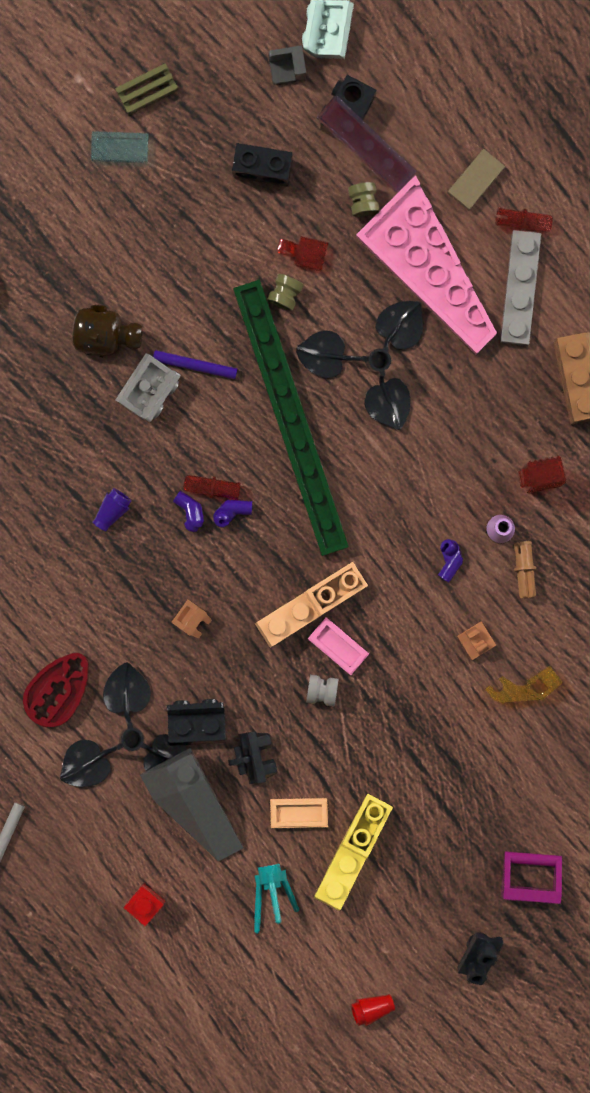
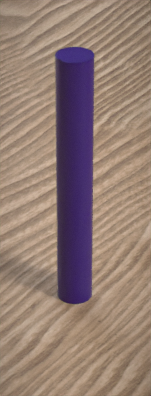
M155 350L153 356L163 364L230 379H236L238 370L233 367Z

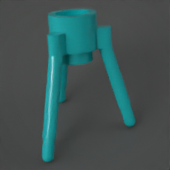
M280 864L259 867V875H255L254 932L256 934L260 932L262 885L264 890L270 889L273 912L277 924L281 923L276 888L281 887L280 881L294 911H299L298 904L287 880L286 870L281 871Z

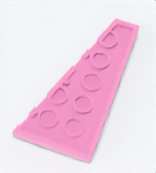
M415 175L368 222L356 237L450 330L477 354L497 333Z

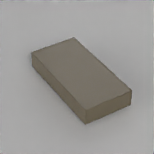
M483 149L449 189L447 194L469 211L503 171L505 166Z

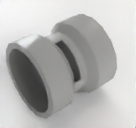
M310 674L306 703L315 704L316 702L324 701L326 706L334 707L339 679L330 677L325 681L317 675Z

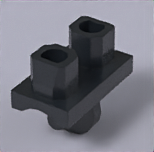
M256 731L239 734L241 746L233 747L236 758L228 760L229 766L237 765L239 775H248L249 784L266 782V778L277 774L278 771L274 759L262 761L260 750L271 748L270 734L256 733Z
M476 932L469 937L466 944L467 949L457 966L458 973L465 974L468 983L484 985L487 973L491 966L496 963L497 955L504 944L503 937L491 938L485 933Z

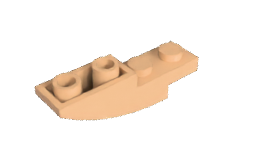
M351 562L264 617L255 625L271 648L368 585L355 564Z

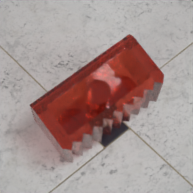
M559 455L555 458L552 456L549 459L546 457L544 460L528 461L521 471H518L521 488L526 487L527 493L561 487L566 483L562 459Z

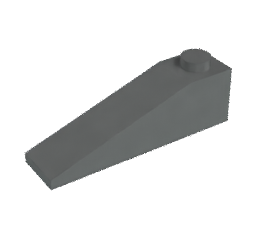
M191 748L140 774L152 799L217 861L243 849L235 830Z

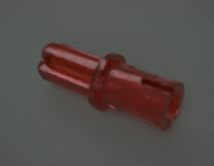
M498 207L496 215L507 216L508 218H496L495 225L520 228V231L530 229L549 232L553 224L551 215L527 212V209L518 211Z
M186 475L183 487L186 492L210 495V498L217 496L238 500L241 483L217 480L216 476H213V479Z

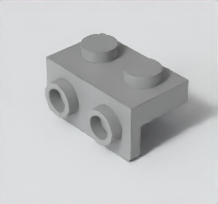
M146 353L115 401L140 418L151 422L152 419L160 415L163 409V402L167 396L177 389L178 379L181 375Z

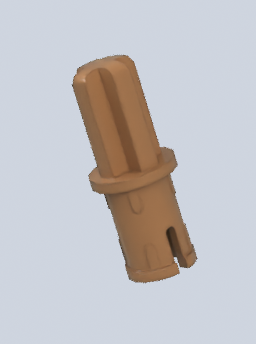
M523 541L520 544L516 542L514 543L516 557L514 572H517L519 596L523 599L533 598L536 596L534 571L537 568L533 565L532 542Z

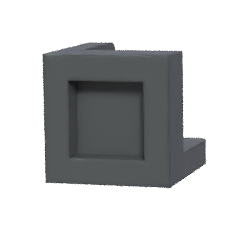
M302 45L268 51L274 85L306 80Z

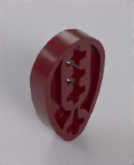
M71 653L56 659L36 674L27 685L23 695L25 712L33 722L44 727H56L72 718L86 691L89 675L88 659L81 653ZM80 658L82 660L80 663L81 667H83L82 671L76 670L67 678L66 676L71 669L69 661L71 659L76 661ZM63 681L65 683L63 688L66 690V693L64 695L59 693L55 697L58 704L56 706L50 705L47 708L48 718L43 716L38 719L36 717L38 711L35 709L36 706H44L46 703V699L43 698L44 695H51L55 690L52 684L54 682L59 684Z

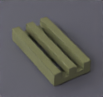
M166 63L115 88L128 115L178 91V87ZM164 73V77L126 96L124 95V93ZM167 82L170 85L131 106L128 103Z

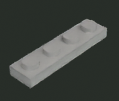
M517 230L512 232L500 343L529 345L541 233Z

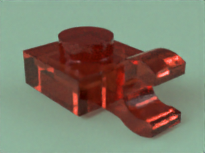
M302 236L300 237L299 244L280 239L277 253L296 257L295 266L321 272L328 243Z

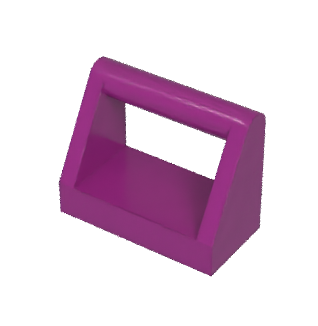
M504 852L501 897L503 899L561 904L562 856ZM511 863L554 867L553 889L510 886Z

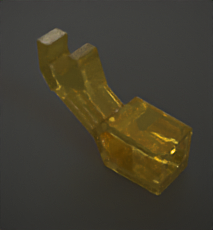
M547 666L526 680V685L516 686L501 676L498 678L502 683L501 691L495 692L490 685L485 690L492 700L504 704V702L543 700L563 682L551 666ZM540 678L547 689L538 694L535 690H531V684H535V681Z

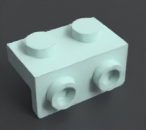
M311 0L307 7L308 20L306 31L302 36L303 49L315 58L345 59L354 4L349 0Z

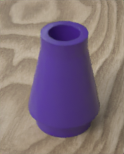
M113 488L110 493H106L93 523L106 532L113 523L130 509L131 499L121 491Z

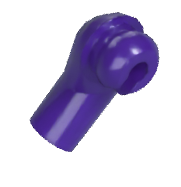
M180 491L173 502L186 511L187 521L184 523L185 528L190 532H196L199 527H202L204 522L202 506L199 502Z
M226 500L214 513L213 519L218 527L224 528L229 525L237 514L252 515V501Z
M446 539L440 546L445 565L438 576L449 583L462 565L463 558L458 543Z

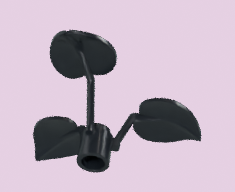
M402 301L385 308L379 314L375 325L377 333L386 338L383 348L371 350L366 356L343 355L345 351L343 339L337 333L329 330L312 334L296 347V353L302 365L312 374L322 378H331L339 375L342 371V360L365 362L369 370L379 373L380 385L372 386L365 395L364 405L367 413L375 421L396 430H400L403 427L410 411V392L406 384L398 378H392L386 383L384 381L385 370L391 365L388 345L391 342L395 348L407 349L416 345L420 340L423 332L422 304L420 302Z
M126 662L117 667L107 679L103 689V701L107 709L113 713L124 711L127 728L120 733L119 744L101 752L98 744L91 740H79L73 743L67 749L63 759L60 779L64 783L72 786L87 787L102 782L111 770L110 763L104 756L122 748L128 751H136L143 748L149 753L143 760L145 771L187 750L185 745L169 746L168 734L156 736L152 747L144 743L142 732L133 728L129 711L139 712L143 710L149 703L151 691L146 679L130 663Z

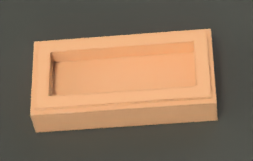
M327 798L270 799L271 828L328 827Z

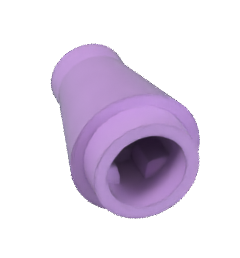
M496 515L489 520L487 534L494 542H507L514 535L515 526L509 517ZM499 523L507 525L505 533L498 530Z

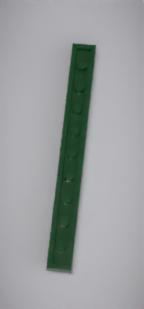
M259 279L235 287L233 291L321 555L325 556L349 548L261 281Z

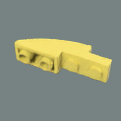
M369 794L366 795L314 896L315 899L338 911L341 910L393 808L392 806Z

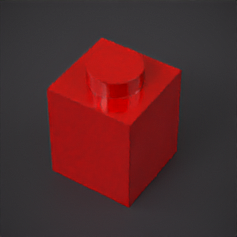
M143 883L123 908L141 924L146 926L166 901Z

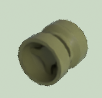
M360 183L348 187L349 197L353 199V205L351 206L353 217L369 216L380 211L379 203L375 200L374 196L377 193L375 183Z
M278 274L275 280V290L270 292L267 301L282 309L293 311L296 304L294 297L301 293L304 284L284 274Z

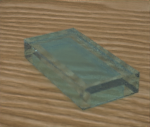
M92 131L91 161L148 163L149 135L148 133Z

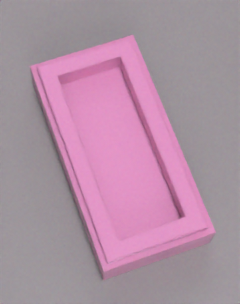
M327 617L308 638L349 675H352L369 655L368 652Z

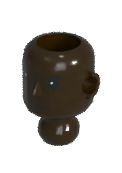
M91 305L90 308L80 309L76 313L73 326V346L79 352L87 353V355L97 354L102 358L104 355L114 354L118 350L119 344L126 345L130 349H138L141 347L143 326L135 322L129 325L121 324V317L117 312L107 310V307L104 305Z

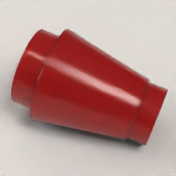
M388 994L385 996L356 999V1003L351 1004V1010L357 1026L365 1025L366 1027L390 1012L395 1011V1005L391 995Z

